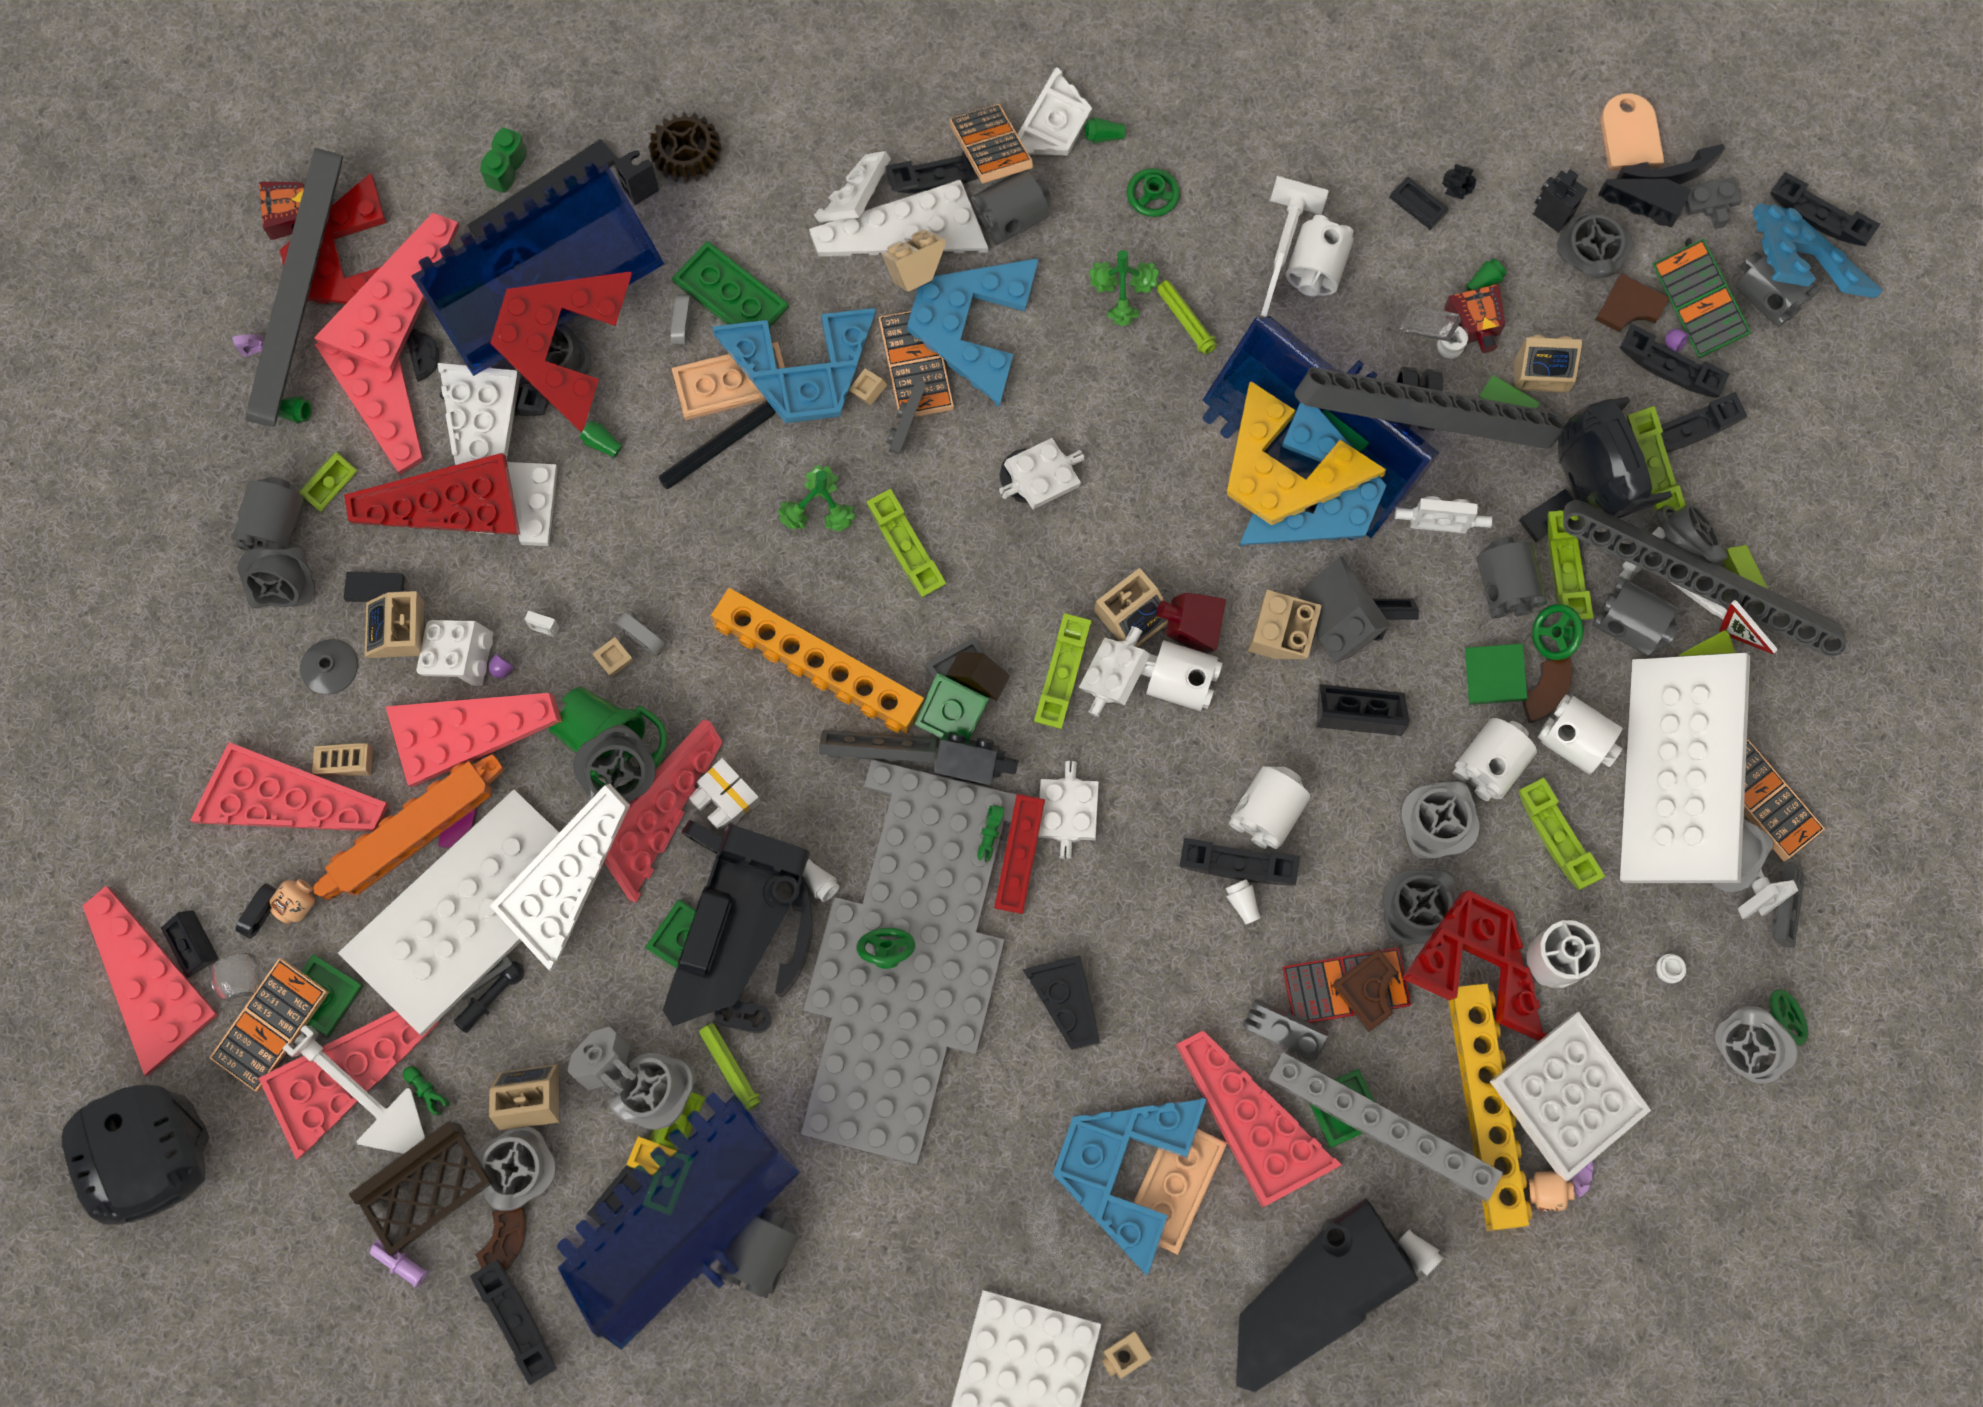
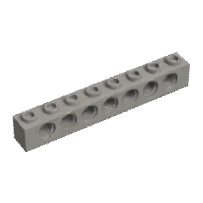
M1282 1052L1268 1078L1269 1082L1317 1107L1321 1111L1486 1202L1490 1199L1503 1173Z

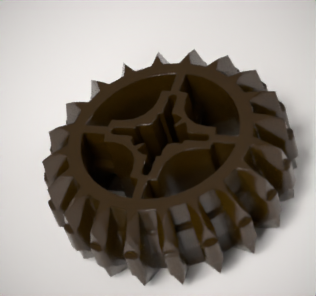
M684 111L682 117L677 118L673 113L672 120L669 121L663 118V126L656 125V133H651L649 150L651 152V161L655 163L658 172H663V176L668 178L672 175L675 182L680 177H683V181L687 184L688 177H693L695 181H698V174L701 173L707 177V169L715 170V162L720 160L722 146L719 142V133L716 132L715 126L712 123L708 124L705 116L698 119V115L694 113L691 117H688ZM700 138L706 142L703 151L699 149L698 141ZM667 144H670L672 147V154L670 156H667L664 152Z

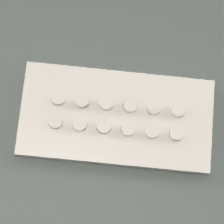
M1748 653L1632 660L1620 870L1621 882L1741 883L1750 655Z
M512 790L344 946L338 954L409 1025L423 1036L471 988L487 975L505 955H508L522 941L490 905L547 847L559 832L515 790Z

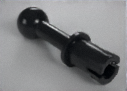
M510 961L512 965L500 974L498 980L478 1000L473 997L470 999L471 1003L453 1020L461 1031L467 1034L484 1015L488 1016L490 1014L487 1007L509 984L514 985L522 980L524 969L520 963Z

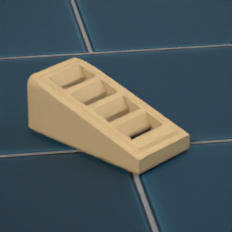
M369 743L314 746L312 774L316 776H371L373 747ZM322 753H327L326 768H321ZM334 754H338L337 767H333ZM344 754H349L348 766H343ZM355 754H359V765L354 766Z

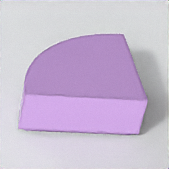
M254 334L232 337L235 347L242 356L246 357L262 352L265 341L264 337Z
M1592 1161L1569 1180L1573 1181L1574 1192L1577 1198L1584 1195L1590 1187L1594 1170Z

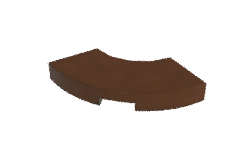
M1570 657L1563 660H1549L1541 663L1539 683L1534 690L1527 692V701H1522L1528 723L1539 721L1551 714L1568 693L1572 679Z
M524 1205L515 1210H496L492 1212L494 1220L492 1237L487 1245L475 1254L481 1269L498 1259L506 1271L515 1261L522 1248L526 1234L527 1222Z

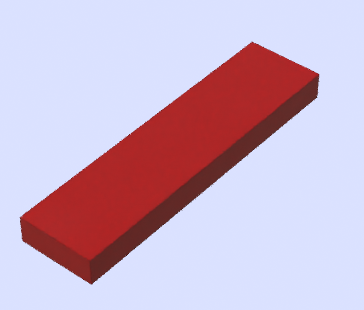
M1021 794L1016 795L994 909L1023 914L1045 799Z

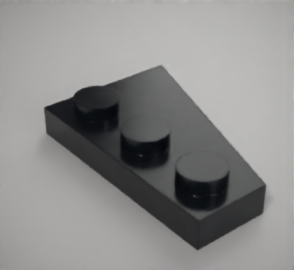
M1081 956L1023 969L1071 1050L1101 1044Z

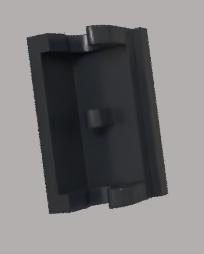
M638 150L631 151L620 159L618 157L613 159L620 186L634 205L660 191L653 164L649 159L641 161L638 165L631 163L634 158L640 156Z

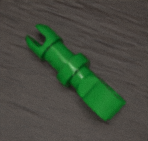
M994 804L989 806L986 828H982L981 835H983V839L977 852L979 860L982 859L984 851L986 852L985 862H988L992 857L994 850L992 847L994 839H998L999 832L997 828L1002 820L1004 807Z
M406 1067L403 1071L405 1081L415 1087L419 1098L425 1099L427 1108L433 1115H442V1112H439L436 1108V1101H441L443 1106H450L449 1100L434 1091V1085L430 1081L426 1082L421 1077L422 1073L416 1067Z

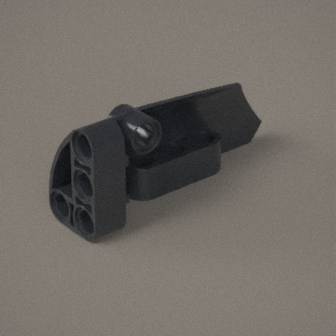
M728 825L725 828L707 885L702 890L662 1010L672 1026L736 1004L791 903L799 894V886L810 851L738 826ZM785 883L791 888L789 898H781L777 894L778 884Z
M1367 1198L1338 1217L1326 1220L1322 1225L1321 1231L1239 1314L1237 1387L1257 1392L1356 1328L1366 1319L1368 1313L1419 1281L1413 1265ZM1338 1228L1344 1232L1343 1237L1338 1241L1330 1240L1327 1234L1331 1229Z

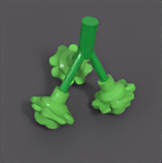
M1120 250L1117 253V266L1115 268H1111L1109 262H1095L1093 268L1089 270V275L1091 277V286L1097 287V291L1102 293L1104 291L1113 292L1114 286L1119 283L1116 273L1120 274L1118 305L1113 309L1107 310V317L1113 319L1115 325L1126 326L1133 323V318L1139 317V310L1131 307L1126 297V274H1132L1130 285L1135 287L1134 291L1136 293H1150L1152 288L1158 285L1157 278L1160 271L1155 269V264L1152 262L1148 264L1140 262L1138 268L1128 266V253L1125 250Z
M816 465L813 471L806 473L808 481L805 482V487L811 492L802 502L799 501L794 504L792 501L788 503L783 501L781 508L778 510L780 521L787 528L795 530L798 528L804 529L805 522L808 521L807 516L804 515L806 505L813 497L820 495L829 504L828 509L830 513L824 517L827 529L832 528L834 531H843L852 525V520L855 518L853 506L847 507L846 504L839 506L837 502L833 501L830 493L837 490V486L834 483L837 482L838 477L832 473L829 466H825L822 469L820 465Z

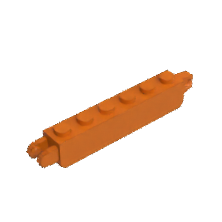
M491 754L474 764L468 761L453 767L449 776L442 781L437 780L430 784L426 789L427 792L419 798H412L407 801L402 807L403 810L395 816L390 815L384 818L378 824L379 827L372 833L363 834L355 840V845L349 850L341 851L334 855L330 860L331 863L324 867L328 873L314 884V894L325 898V900L334 899L335 896L337 897L342 892L358 896L438 837L447 828L488 800L492 795L490 784L505 770L502 764Z

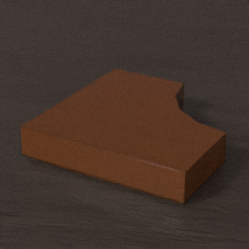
M1621 273L1595 320L1618 332L1625 325L1633 321L1646 320L1656 323L1669 297Z
M1377 949L1332 984V987L1368 1032L1393 1014L1388 1004L1387 989L1390 980L1397 971L1380 949Z

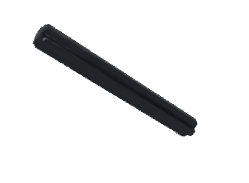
M764 401L660 474L658 477L660 483L665 489L671 488L775 415L776 411L768 401Z

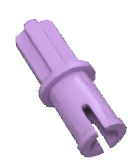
M379 1239L371 1247L370 1254L389 1267L391 1274L397 1273L411 1283L413 1287H419L427 1277L428 1271L409 1259L408 1253H401L399 1251L395 1255L389 1256Z

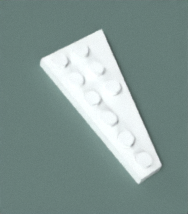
M961 180L866 210L858 218L836 220L809 229L818 257L851 256L852 254L865 253L879 255V253L888 251L887 247L899 241L905 243L911 240V236L921 230L931 231L943 237L946 242L943 252H988V246Z
M437 363L439 373L441 374L442 395L445 398L446 420L455 465L499 453L506 455L507 459L521 374L516 370Z
M611 784L605 785L490 905L549 971L555 968L630 807L627 801Z

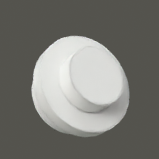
M1666 954L1658 959L1656 973L1666 983H1677L1684 978L1686 965L1678 955Z

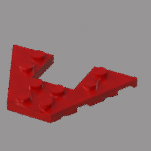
M371 173L331 207L308 301L313 300L322 304H328L329 302L346 304L381 268L378 267L345 278L335 241L337 238L387 223L376 183ZM290 241L279 250L283 266Z
M632 272L510 288L506 290L490 344L565 416L579 432H582L599 379L545 361L562 308L616 326Z
M1470 890L1460 893L1403 975V980L1449 1001L1458 997L1462 950L1500 967L1495 1022L1537 1041H1540L1547 1035L1543 1033L1537 1009L1541 1007L1534 993L1535 986L1530 968L1524 966L1520 949L1524 947L1521 937L1517 932L1514 912Z

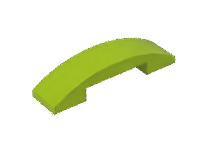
M1653 405L1626 415L1627 421L1645 458L1652 483L1650 495L1671 491L1672 494L1670 499L1654 505L1655 511L1665 505L1672 507L1675 511L1679 510L1686 504L1680 485L1676 484L1661 436L1663 430L1655 406Z
M890 488L866 501L887 544L921 598L945 586L946 582L933 559L929 558L892 489Z
M1563 511L1549 512V554L1558 604L1570 606L1579 614L1582 620H1591L1594 616L1590 591H1586L1579 538L1565 531L1563 527ZM1578 515L1572 516L1570 518L1572 520H1578Z
M1064 613L1044 689L1035 715V723L1062 730L1091 620Z
M1545 778L1518 791L1532 824L1550 855L1569 881L1580 891L1604 879L1606 876L1591 852H1585L1557 806L1559 801Z

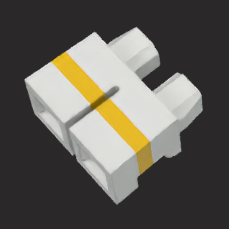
M723 758L697 781L699 787L689 798L699 811H702L711 802L718 807L707 817L718 831L731 822L733 825L737 824L742 816L761 804L756 793L740 779L739 775Z

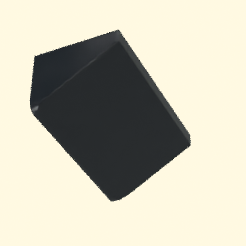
M193 910L178 912L161 927L186 978L219 960Z

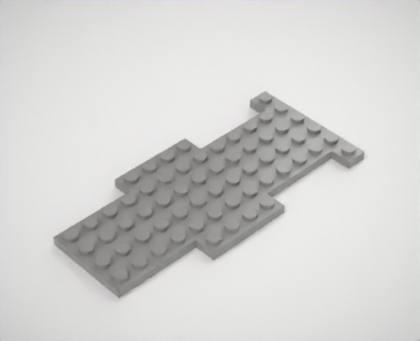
M871 759L864 789L891 795L863 904L834 897L805 1002L804 1012L830 1018L831 1023L801 1136L918 1165L947 1048L973 1055L977 1053L1005 940L977 933V928L1004 823L1011 825L1016 795ZM994 804L1004 807V813L997 828L999 835L998 839H994L992 857L988 862H985L986 852L984 851L981 860L977 858V852L983 839V835H981L982 828H986L989 806ZM879 928L902 929L911 934L916 942L913 954L891 969H882L877 967L876 964L864 961L858 955L856 946L858 940L864 934ZM892 936L879 937V938H881V939H883V940H884V939H889V940L900 939V938L892 937ZM867 943L865 946L866 951L875 955V946ZM906 947L898 948V953L902 952Z

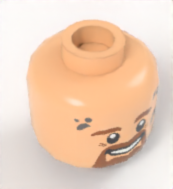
M298 879L297 882L292 880L282 882L270 899L271 913L278 920L286 924L302 921L315 904V898L311 893L313 888L301 879Z
M1555 1171L1536 1172L1534 1179H1529L1530 1203L1535 1204L1539 1211H1564L1567 1209L1568 1200H1574L1573 1181H1565Z

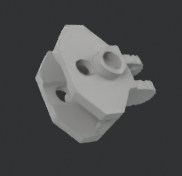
M611 1027L592 1031L571 1054L567 1071L587 1090L606 1086L618 1095L623 1089L617 1080L622 1075L631 1081L636 1077L627 1064L630 1045Z

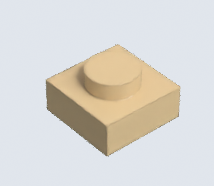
M865 368L851 385L849 391L871 406L888 384Z
M616 637L592 653L593 657L610 678L633 662L632 657Z

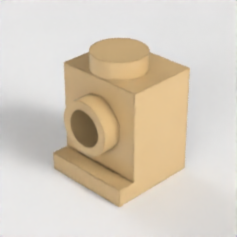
M1132 1331L1102 1351L1105 1358L1101 1362L1111 1377L1117 1374L1118 1378L1122 1379L1152 1358L1137 1333ZM1122 1350L1129 1353V1360L1126 1363H1122L1118 1359V1354Z

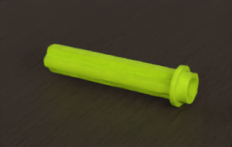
M1169 280L1160 283L1157 286V292L1198 345V352H1203L1204 355L1211 353L1217 347L1216 337L1210 336Z
M711 1023L704 1026L699 1031V1034L740 1102L738 1105L739 1109L743 1108L745 1112L754 1109L761 1103L758 1099L760 1094H755L715 1024Z

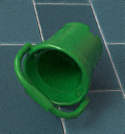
M581 686L572 689L562 698V701L567 704L562 712L559 711L562 722L549 727V732L576 754L585 742L615 725H625L631 728L642 740L645 733L646 722L643 718L645 716L656 725L660 734V745L656 753L653 752L651 755L655 764V770L663 760L662 756L667 747L665 726L655 714L641 705L637 706L635 710L632 708L622 709ZM608 750L600 754L599 756H608L612 752V750ZM624 750V760L629 762L633 755ZM618 761L617 765H615L613 769H610L611 776L615 769L619 767ZM590 770L594 780L605 786V783L598 779H605V776L598 774L595 770Z

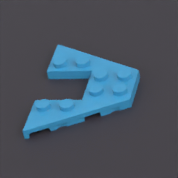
M1759 203L1752 211L1757 222V230L1763 231L1764 234L1761 243L1767 255V263L1772 265L1775 270V274L1772 276L1773 281L1807 287L1812 284L1816 278L1810 271V265L1796 253L1801 252L1814 255L1842 293L1876 298L1883 291L1882 288L1853 264L1841 250L1835 248L1808 224L1795 209Z
M1039 259L934 276L932 281L918 287L907 325V331L916 339L922 340L930 351H935L947 361L949 367L961 377H966L974 388H979L998 407H1000L1013 354L961 340L972 297L1025 311Z
M875 308L821 314V323L829 363L777 369L767 320L713 326V335L785 423L840 417L876 310Z
M1300 402L1282 447L1322 462L1339 440H1342L1349 446L1351 445L1318 408L1309 407ZM1378 476L1358 485V488L1342 492L1340 496L1327 502H1319L1314 514L1304 511L1295 516H1287L1283 521L1274 525H1270L1253 513L1240 546L1268 543L1272 545L1282 542L1301 543L1325 539L1329 541L1340 540L1341 538H1364L1386 488V484Z
M1205 1098L1073 1117L1053 1172V1176L1148 1276L1168 1215L1112 1196L1111 1194L1130 1139L1188 1158L1207 1102Z

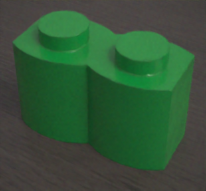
M502 127L497 131L492 140V149L482 159L480 172L488 188L505 193L514 182L515 171L525 160L526 147L519 132Z

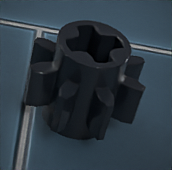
M1455 164L1454 169L1446 171L1442 185L1447 188L1445 194L1463 200L1464 195L1472 193L1477 180L1471 175L1473 169Z

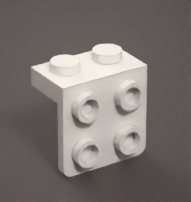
M428 621L418 659L417 673L422 676L458 677L471 685L482 686L487 672L490 648L493 644V632L476 621Z

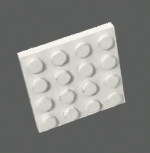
M1579 1012L1573 1013L1490 1081L1556 1174L1565 1181H1569L1651 1111Z
M983 1290L951 1407H1080L1101 1324Z

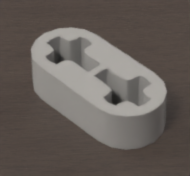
M676 295L671 326L672 344L687 345L692 311V297L690 295Z
M624 612L615 622V625L623 633L652 655L657 656L664 648L665 644L659 637L629 614Z

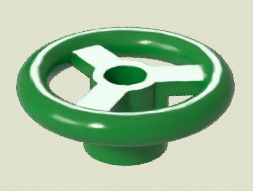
M1148 168L1141 170L1130 179L1127 186V199L1132 208L1148 217H1159L1169 213L1175 208L1180 197L1177 181L1170 173L1162 169ZM1144 178V195L1137 200L1135 197V187ZM1165 181L1170 185L1172 192L1164 191ZM1158 199L1169 201L1165 206L1158 209L1145 207L1150 201Z
M1553 604L1544 608L1536 617L1532 627V639L1535 648L1542 656L1550 660H1563L1573 655L1581 645L1584 634L1581 617L1573 608L1565 604ZM1556 612L1563 613L1558 623L1553 624L1551 627H1542L1544 620L1549 615ZM1541 636H1550L1551 639L1555 640L1560 652H1553L1547 649L1541 640Z
M879 928L864 934L858 940L856 950L864 961L876 964L877 967L882 969H891L913 954L916 942L911 934L902 929ZM892 936V937H897V938H900V939H896V940L884 939V940H883V939H881V938H879V937ZM867 943L875 946V955L866 951L865 946ZM906 947L902 952L898 953V948Z
M1783 989L1774 990L1770 996L1771 1011L1769 1013L1788 1031L1797 1046L1805 1044L1808 1039V1026L1801 1007L1787 991ZM1790 1029H1794L1799 1036L1794 1035Z

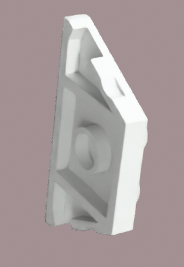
M1056 67L1017 135L1029 155L1068 156L1087 119L1092 114V107L1085 99L1079 96L1078 90L1073 84L1069 85L1062 76V71Z

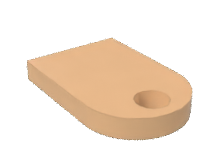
M1620 94L1613 97L1606 104L1601 115V126L1609 171L1621 170L1622 167L1648 162L1650 168L1662 167L1664 158L1656 114L1652 105L1643 97L1635 94ZM1627 103L1631 105L1633 111H1623L1620 108V104Z

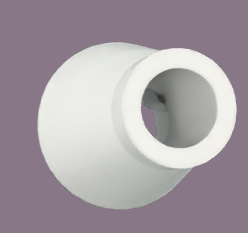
M808 859L803 879L814 898L826 902L839 890L840 886L836 883L837 878Z
M1247 879L1225 888L1228 893L1227 899L1241 916L1245 925L1261 918L1253 885H1249Z
M1410 1229L1397 1242L1418 1272L1422 1271L1426 1276L1444 1259L1439 1254V1249L1415 1235Z

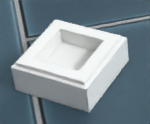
M528 611L525 617V621L531 630L552 637L557 635L560 627L555 619Z

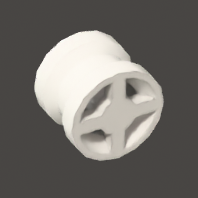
M1457 325L1446 327L1437 342L1439 353L1448 359L1459 357L1468 341L1466 331Z

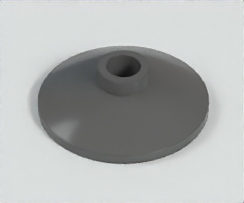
M320 641L311 646L303 655L300 664L301 678L305 685L316 693L325 695L338 693L347 688L355 678L358 666L357 658L353 650L341 641ZM330 660V666L322 668V663Z

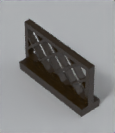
M448 1121L349 1193L354 1204L360 1205L389 1256L398 1253L492 1184L491 1179L464 1137L466 1133L461 1124ZM459 1143L463 1150L461 1164L447 1162L449 1150ZM468 1160L472 1166H467ZM430 1163L439 1164L436 1182L422 1180L424 1169ZM446 1165L459 1167L456 1186L442 1184ZM466 1169L475 1170L481 1180L471 1189L462 1187ZM405 1181L415 1182L410 1201L397 1198L400 1185ZM421 1183L434 1186L431 1204L417 1202ZM441 1187L455 1189L452 1203L446 1207L437 1206ZM461 1191H467V1192H465L463 1195L460 1196ZM381 1199L390 1200L385 1219L378 1218L371 1208L372 1205ZM396 1202L410 1204L406 1222L392 1220ZM416 1205L429 1207L427 1221L422 1225L412 1224ZM436 1209H440V1210H441V1211H439L437 1214H435ZM391 1224L404 1226L402 1239L393 1245L388 1237ZM411 1227L416 1228L410 1233Z

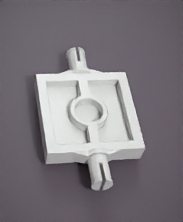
M1053 438L1048 439L1006 459L1004 466L1011 475L1012 483L999 488L1000 494H1003L1002 497L1006 499L1018 492L1027 500L1032 510L1079 488L1081 482L1073 471L1072 466L1084 461V455L1078 450L1073 454L1065 456Z
M1429 496L1424 499L1421 498L1417 507L1413 509L1395 508L1394 518L1410 520V528L1466 533L1469 528L1474 526L1491 528L1492 516L1477 515L1478 504L1469 503L1465 499L1443 501L1439 497Z
M1132 626L1125 641H1115L1104 637L1079 686L1083 691L1096 697L1088 710V713L1093 716L1099 717L1105 703L1116 702L1122 705L1126 704L1150 657L1148 652L1135 646L1143 632L1139 628Z
M1070 761L1065 762V778L1058 780L1041 779L1040 798L1045 799L1038 838H1053L1061 842L1059 856L1061 859H1065L1066 848V858L1072 859V842L1096 840L1099 782L1077 779V762L1072 761L1071 772Z

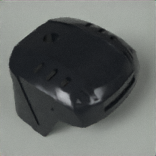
M1628 397L1605 399L1578 410L1564 425L1558 438L1559 464L1563 468L1576 500L1588 503L1617 518L1652 507L1672 497L1671 491L1650 495L1652 483L1643 452L1627 419L1622 413L1623 409L1630 402Z
M134 1085L110 1093L79 1109L63 1128L62 1148L77 1198L88 1216L103 1225H121L159 1214L191 1195L205 1181L203 1151L210 1137L194 1105L188 1098L160 1086ZM167 1117L169 1118L166 1123L156 1127V1123ZM111 1120H113L117 1129L113 1132L109 1128ZM172 1133L175 1134L173 1138L162 1143L163 1138ZM175 1150L178 1151L176 1155L168 1158V1154Z

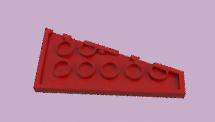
M503 453L344 494L348 521L353 524L521 535L507 459Z

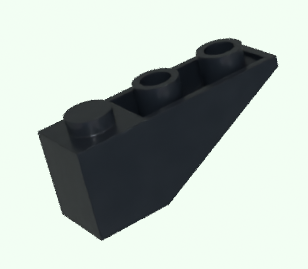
M1606 179L1598 195L1611 204H1619L1628 208L1633 214L1644 215L1653 219L1658 225L1672 228L1684 207L1691 189L1668 179Z

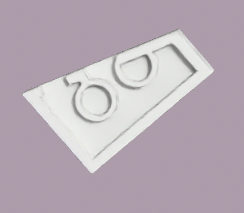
M886 151L864 155L847 175L846 180L848 183L839 191H834L830 195L831 203L826 209L819 208L814 214L818 222L854 219L863 214L870 197L875 192L878 182L885 173V166L891 160Z
M507 462L521 534L518 535L521 545L549 546L558 467L556 464Z

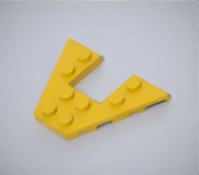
M1250 382L1230 473L1227 496L1270 525H1274L1283 521L1287 516H1295L1304 512L1307 507L1319 502H1327L1340 496L1346 490H1354L1364 482L1385 475L1386 469L1342 440L1338 441L1306 480L1266 454L1264 451L1293 419L1295 410L1253 382Z

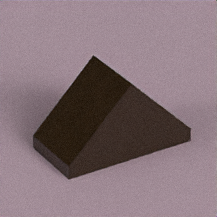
M959 651L946 676L995 701H998L1010 679V675L984 653Z

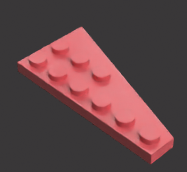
M432 213L314 339L321 344L393 371L459 230L458 222Z
M319 342L316 343V348L399 475L423 462L424 459L408 397L400 356L393 371H390Z
M550 693L386 706L407 785L412 787L447 773L460 763L472 762L562 722L555 697Z
M702 720L655 770V778L649 790L628 803L630 807L604 863L627 898L637 903L641 895L638 891L645 878L650 879L654 871L651 866L658 853H664L685 813L682 809L688 798L697 789L694 786L701 773L708 771L723 743L710 721Z
M228 742L190 821L196 824L374 831L379 827L378 824L382 821L389 805L376 798Z
M105 886L83 905V909L143 1074L149 1076L214 1020L218 1014L115 893Z
M393 1011L322 1046L324 1048L322 1051L363 1089L369 1092L438 1026L440 1021L436 1022L421 1036L396 1011ZM304 1056L259 1077V1081L296 1160H299L358 1103L350 1093L314 1061L310 1062Z
M1204 1031L1175 1045L1201 1095L1207 1099L1206 1104L1262 1208L1342 1165L1335 1157H1331L1315 1138H1312L1300 1127L1299 1123L1265 1090H1262L1245 1070L1240 1069L1229 1058V1055Z

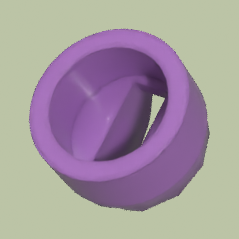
M1678 328L1671 329L1666 334L1665 344L1669 349L1678 353L1688 341L1689 334Z
M497 654L494 655L489 663V672L497 678H505L514 668L512 664Z

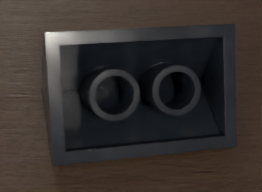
M1319 684L1316 723L1318 728L1402 736L1409 726L1410 720L1405 693Z

